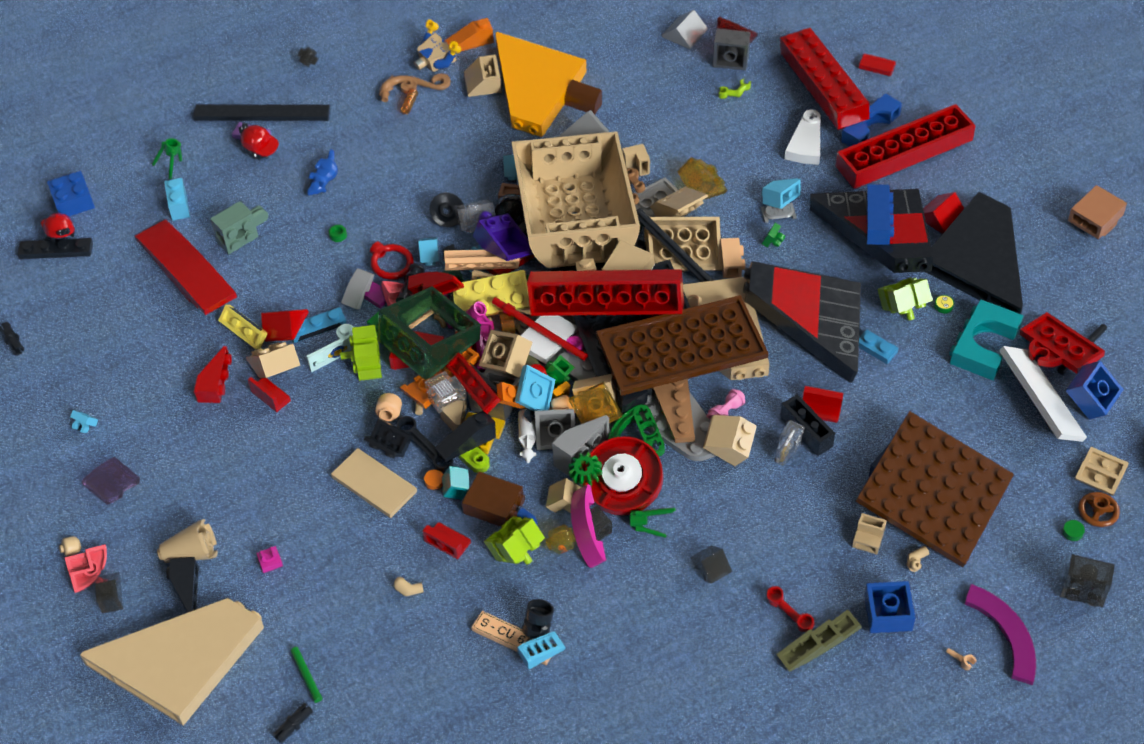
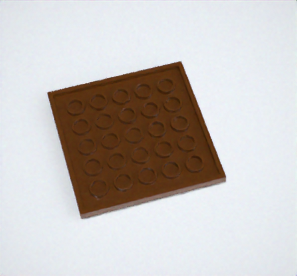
M909 411L855 502L959 566L964 567L1014 473Z

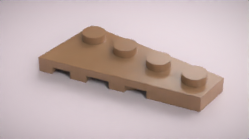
M688 379L654 387L655 398L659 402L661 412L665 416L674 442H695Z

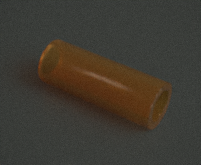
M409 89L400 109L403 114L410 113L418 96L416 89Z

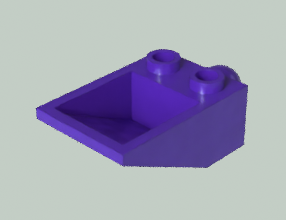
M483 211L479 214V221L473 237L482 249L506 261L533 255L528 238L508 213L494 217L488 211Z

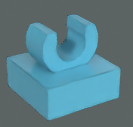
M75 410L72 411L70 416L76 420L72 424L73 429L78 430L79 426L82 425L81 433H87L89 425L96 427L98 419Z

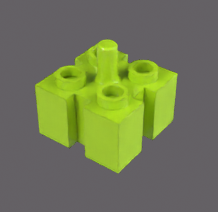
M909 277L895 284H889L877 289L882 309L891 313L897 312L899 315L906 314L908 321L915 319L912 309L914 306L916 309L927 306L926 303L933 301L927 279Z
M375 325L353 327V335L349 336L352 351L340 352L341 360H352L354 374L358 373L359 381L382 378L380 350Z
M513 516L501 526L502 528L498 532L495 531L484 541L496 561L512 564L524 561L528 565L532 562V558L527 551L537 549L545 537L532 518L522 519L521 517Z

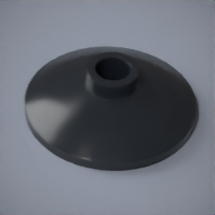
M444 192L432 199L429 212L436 224L442 227H453L463 219L465 208L458 196L453 193ZM443 209H447L449 214H444Z

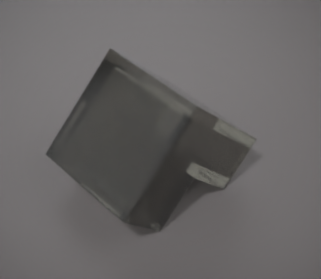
M711 545L690 557L695 569L701 570L707 583L712 584L732 572L722 548Z

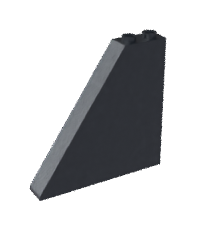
M978 192L931 247L933 254L932 271L926 273L978 300L981 299L1021 314L1023 300L1011 207Z

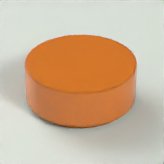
M435 469L428 471L424 476L426 487L431 490L440 489L443 486V473Z

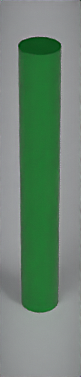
M293 647L290 650L314 702L319 703L323 698L299 648Z

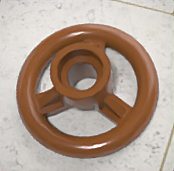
M1091 492L1084 495L1079 501L1078 510L1081 517L1093 526H1111L1120 516L1118 503L1105 493ZM1086 502L1093 508L1094 514L1092 518L1085 511ZM1114 512L1109 520L1098 521L1100 515Z

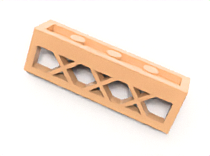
M486 250L444 251L445 271L519 268V258L506 261Z

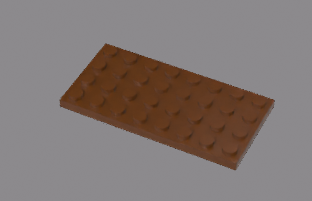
M741 295L683 309L682 314H663L596 331L597 339L621 396L768 358L769 355Z

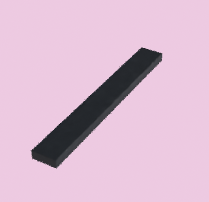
M196 104L193 117L194 121H329L330 105Z

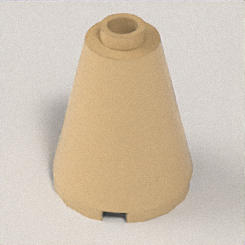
M205 519L198 520L159 545V549H157L159 559L165 563H170V559L195 557L197 561L217 557L218 550L214 551L213 547L217 545L209 523L204 524Z

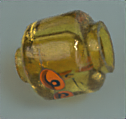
M563 524L548 531V538L545 541L549 550L553 549L556 554H561L573 549L576 539L573 528Z

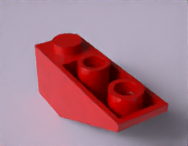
M223 346L197 376L194 393L198 403H221V398L225 395V380H228L229 377L228 365L232 363V355L229 354L227 346Z

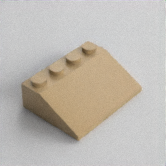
M650 217L704 271H722L720 217ZM644 227L646 251L653 253L655 263L670 259L674 269L689 271Z

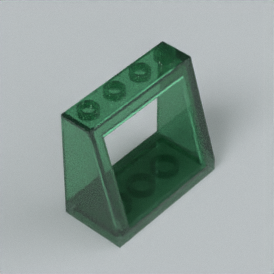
M433 286L379 310L377 340L425 380L443 369L458 352L462 354L480 340L481 324ZM431 309L456 329L458 333L430 345L408 326Z

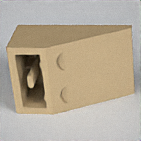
M683 187L658 200L650 207L656 217H684L704 204L703 200L708 195L688 187Z

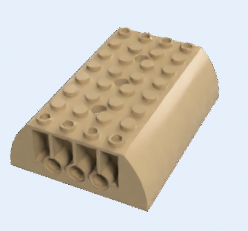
M618 132L512 142L528 241L534 256L540 263L547 268L575 266V262L594 258L595 263L607 262L620 240L633 246L635 245L639 235L640 224Z

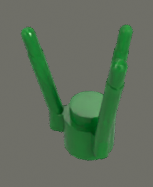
M169 138L166 142H162L161 148L152 162V166H155L162 152L165 151L166 155L170 156L168 178L172 179L174 156L178 154L179 161L182 162L181 142L174 138Z
M676 508L631 511L630 525L631 527H636V531L666 538V534L645 528L643 525L648 524V516L673 513L676 511Z

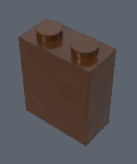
M478 472L462 502L463 514L501 527L513 516L517 517L519 506H523L525 501L523 486Z

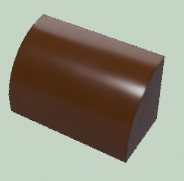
M571 79L565 93L564 105L584 112L591 110L595 115L602 105V89Z

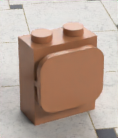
M1096 185L1071 208L1068 221L1099 239L1101 236L1107 235L1117 225L1118 220L1124 215L1127 203Z

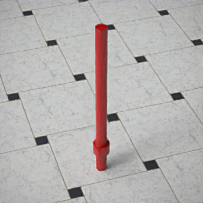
M497 297L492 300V304L502 309L506 315L513 316L581 360H586L588 354L522 314L512 304H506Z

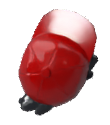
M242 123V127L239 128L240 140L247 154L252 156L254 160L272 156L278 149V140L270 135L262 126H248L247 123Z
M54 213L41 221V226L45 232L44 240L50 239L54 243L56 238L63 239L69 235L74 237L75 227L70 217L66 214Z

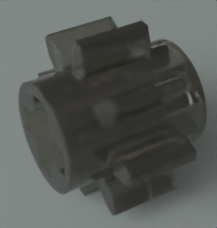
M308 46L305 49L301 48L298 53L300 57L298 61L308 67L311 64L315 65L318 61L316 56L318 52Z

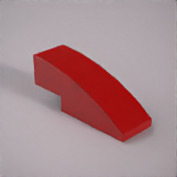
M442 272L418 273L409 276L408 289L417 297L429 294L432 298H436L464 288V284L454 275Z

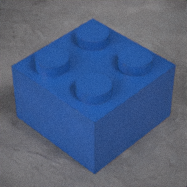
M81 171L47 181L58 213L66 214L70 217L95 208Z
M1101 361L1084 365L1066 389V392L1090 420L1107 415L1124 389Z
M909 581L866 583L864 600L870 633L913 631L916 618Z

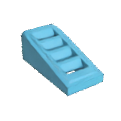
M555 631L525 642L519 645L517 649L527 668L531 669L562 652L566 647ZM553 639L557 646L553 647L549 641ZM543 644H546L549 649L545 650ZM539 647L541 653H538L536 648Z

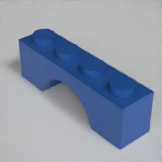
M886 93L881 98H877L869 107L870 119L844 127L841 131V142L850 147L868 140L870 134L868 127L875 123L891 124L900 116L902 103Z

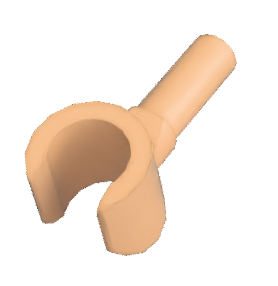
M950 648L946 651V653L961 662L963 670H970L972 667L966 661L971 664L976 663V658L973 655L969 654L964 657Z

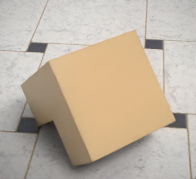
M644 144L622 148L626 169H637L639 176L650 174V158Z
M567 478L550 485L546 508L553 512L565 509L571 513L573 492L581 487Z
M861 513L852 547L878 554L887 520Z

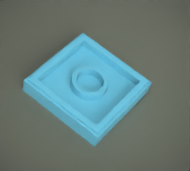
M524 365L515 402L534 412L535 410H549L556 379L529 365Z

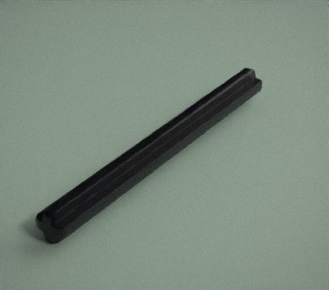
M642 209L636 210L639 223L700 282L714 281Z

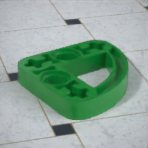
M635 406L616 421L608 439L620 437L623 430L635 420L643 441L652 448L654 444H657L659 449L655 451L659 457L664 454V441L648 406ZM640 412H643L645 414V422H643V419L639 414ZM647 427L655 429L650 435L645 434L644 430Z

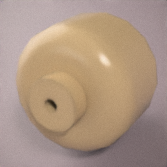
M75 536L63 538L61 545H59L60 553H64L66 557L79 553L81 549L80 541Z

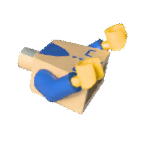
M429 19L426 21L428 31L425 32L424 38L417 48L419 59L414 61V65L418 70L427 66L432 72H435L439 69L448 68L451 63L457 61L455 53H460L461 47L455 41L450 42L448 45L436 32L433 34V31L438 29V24Z

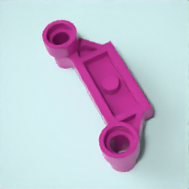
M478 301L472 304L465 314L469 320L473 321L477 353L482 357L490 331L494 330V323L485 315L487 312L485 304ZM479 360L474 366L480 372H485L486 369L479 366Z

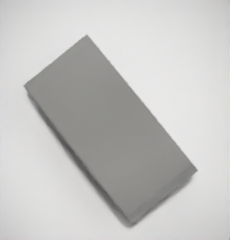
M357 268L346 288L341 303L355 309H360L365 292L370 290L374 274Z

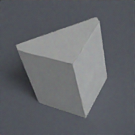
M693 9L680 15L662 34V37L691 49L707 31V27Z
M574 409L535 410L537 450L553 449L552 442L555 437L560 436L565 430L575 427Z

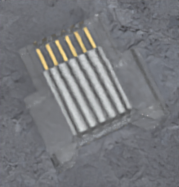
M446 371L424 382L425 388L428 390V399L438 413H442L444 407L457 400L464 401L467 399L466 390L456 376L450 378Z
M791 420L788 421L779 437L775 456L776 463L784 466L788 458L793 460L802 445L801 440L805 430L804 426Z

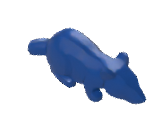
M333 149L329 150L328 158H321L316 163V173L311 172L309 174V179H312L311 186L307 192L309 196L320 192L325 193L327 183L337 176L338 167L334 161Z

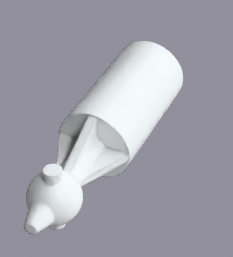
M523 409L518 412L519 442L524 448L523 452H520V456L527 463H530L533 456H536V452H533L531 449L536 442L535 419L531 423L526 419L523 414L527 409Z

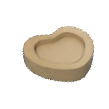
M697 295L687 297L690 307L702 304L701 297Z

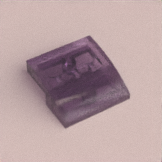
M116 457L99 465L82 480V484L106 505L123 498L125 490L140 483V477Z

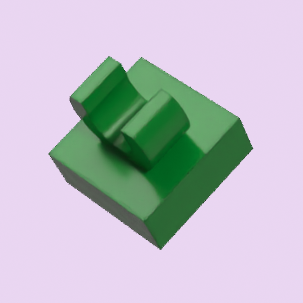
M774 223L764 238L762 245L768 248L772 242L773 245L780 246L786 236L778 232L781 228L779 224Z

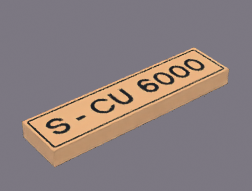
M484 611L481 612L472 626L473 632L518 652L517 647L533 640L527 637L522 632V629ZM543 644L545 650H548V646L546 644ZM539 647L536 648L537 652L541 653ZM551 658L545 660L542 664L547 665Z

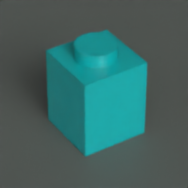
M456 466L448 467L442 476L443 497L459 500L464 498L470 489L468 469Z

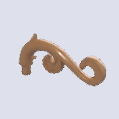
M442 73L434 75L431 79L432 83L413 76L393 77L391 75L389 79L382 83L379 95L382 102H387L389 92L393 90V86L401 84V91L407 94L415 92L417 85L435 90H445L450 86L451 80L448 75ZM437 81H442V82H443L442 84H438V85H435V84H434V83L437 82Z

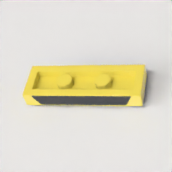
M225 305L218 320L254 349H261L268 334L231 305Z

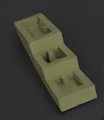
M847 609L832 621L830 619L814 631L810 629L776 655L788 671L791 672L832 649L862 627Z

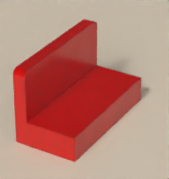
M252 377L248 378L251 392L276 413L291 401L290 396L269 379L261 378L257 382Z
M805 386L803 400L822 420L837 423L844 393Z
M440 522L434 527L427 525L423 529L424 541L457 560L471 543L469 538Z

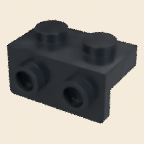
M378 418L371 435L365 436L364 440L369 442L370 447L377 450L382 449L385 451L384 454L395 459V457H404L413 436Z

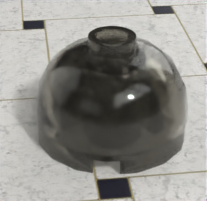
M506 194L500 197L494 208V216L508 213L519 226L525 220L521 196Z

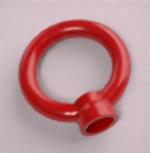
M377 241L370 248V253L372 254L370 259L371 268L381 278L388 280L403 278L408 273L409 266L414 263L411 252L401 245H383ZM395 251L405 256L407 264L401 271L386 272L378 266V258L384 257L386 252Z

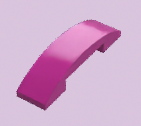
M587 484L573 492L571 521L578 548L588 567L593 568L606 561L603 542L596 540L590 506L594 504L591 485Z

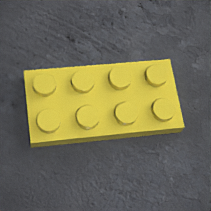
M524 270L462 282L464 288L453 291L458 322L469 320L465 313L472 304L478 301L485 304L487 308L486 316L503 313L502 309L492 304V300L495 297L506 304H512L516 310L530 308L526 272Z

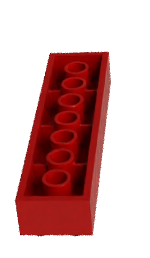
M811 27L780 37L781 55L837 129L870 119L868 100Z
M954 104L838 151L835 167L849 184L856 189L973 141L976 125L957 104Z
M682 269L530 272L527 281L531 316L682 314L683 312Z

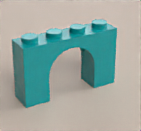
M980 299L978 305H974L971 310V318H967L964 323V332H959L956 339L957 345L951 347L949 356H952L950 364L994 381L1001 367L1003 356L979 346L973 337L979 333L991 332L1014 340L1021 328L1024 315Z

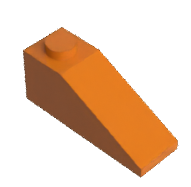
M488 18L476 20L444 41L448 45L452 41L457 42L458 46L461 47V51L494 43L493 28Z

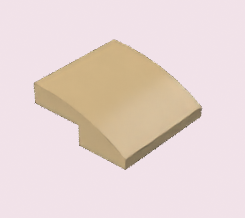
M1090 447L1075 480L1114 496L1129 462Z

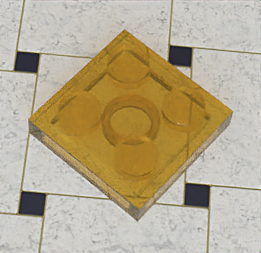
M604 381L569 398V402L582 424L605 415L609 417V423L622 417V412Z

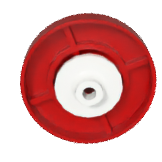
M623 436L608 439L591 451V457L596 455L598 461L602 463L601 470L603 472L601 476H598V482L592 481L591 490L595 506L610 514L630 515L631 511H642L654 502L661 491L664 474L660 458L649 444L634 437Z

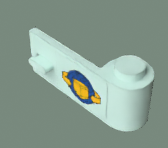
M340 325L336 330L337 341L307 355L311 372L339 359L340 352L352 351L349 336L353 335L352 325Z

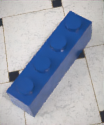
M867 184V244L890 245V237H894V215H890L893 214V192H890V185Z

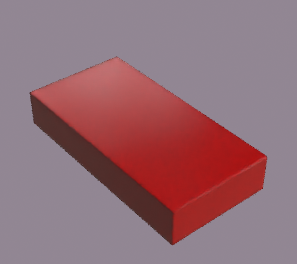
M864 53L859 69L892 76L896 61Z

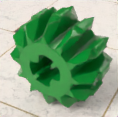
M587 452L586 456L579 453V458L573 457V463L568 466L569 470H571L569 471L570 478H573L575 484L580 482L582 487L586 483L592 486V481L598 482V476L603 474L601 470L602 463L598 461L596 455L591 457L589 452Z

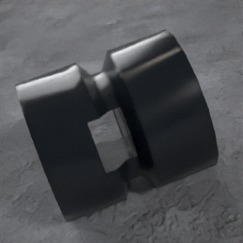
M534 599L528 602L522 626V632L527 637L536 639L550 632L554 614L553 605L542 599Z

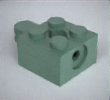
M239 201L213 216L210 220L217 243L228 255L258 237L256 227L267 221L268 213L260 205L249 210Z

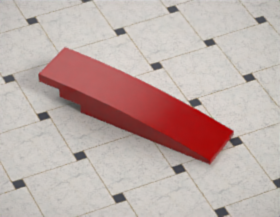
M166 219L135 235L137 241L184 297L205 315L237 298L236 292Z

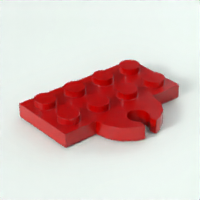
M1048 312L1020 329L1019 335L1030 342L1028 355L1031 361L1035 360L1037 355H1044V357L1038 359L1037 365L1049 368L1063 364L1078 374L1084 365L1098 361L1105 354V350Z

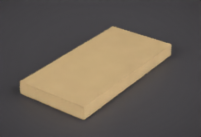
M359 448L331 473L334 480L390 519L417 493L415 486Z

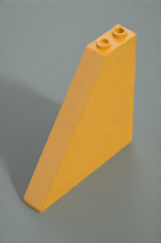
M496 32V46L511 127L543 137L564 106L565 93L571 79L580 82L586 74V59Z

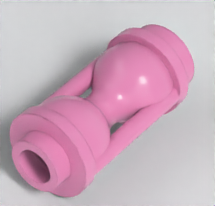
M731 389L725 398V404L716 405L709 409L707 418L711 420L713 415L728 416L730 409H737L745 404L744 394L740 390Z

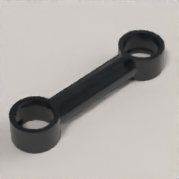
M404 416L397 421V427L400 429L407 424L413 426L410 430L403 431L413 436L412 441L433 461L435 470L441 471L444 475L449 466L454 467L453 459L449 460L450 463L447 466L437 465L443 459L435 451V446L417 430L416 421L413 417Z

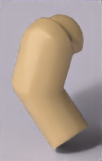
M922 546L908 554L907 567L912 572L918 571L921 568L920 560L929 555V550L926 546Z
M397 577L394 580V588L404 596L424 593L422 582L411 585L403 577Z

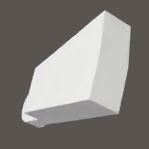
M807 110L804 112L785 150L786 160L819 165L821 115L818 111Z

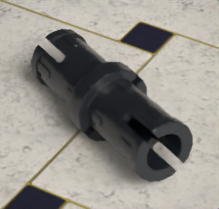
M2 323L0 332L4 336V342L6 345H9L14 355H21V350L24 352L25 349L19 341V335L13 331L10 323Z
M302 703L272 733L273 737L283 744L295 730L298 731L301 728L300 725L313 713V710L306 703Z

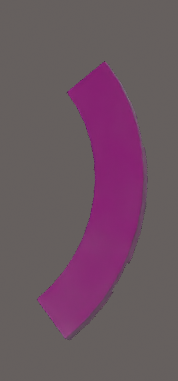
M971 584L965 605L980 611L988 618L991 617L999 625L1000 630L1010 643L1012 649L1013 672L1011 679L1033 686L1036 674V654L1033 641L1026 626L1013 609L991 592Z

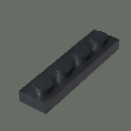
M92 238L58 239L54 243L51 240L20 241L17 255L19 259L91 256L93 241Z

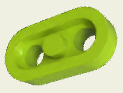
M479 447L458 456L475 473H484L490 467L489 457Z

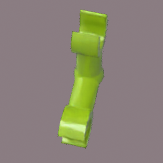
M744 78L741 79L737 90H730L725 86H721L719 98L725 99L728 96L741 97L744 91L751 88V81L748 84H744Z

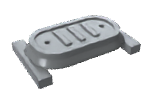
M793 203L787 204L782 209L772 206L761 207L765 223H768V219H780L791 216L793 219H797Z

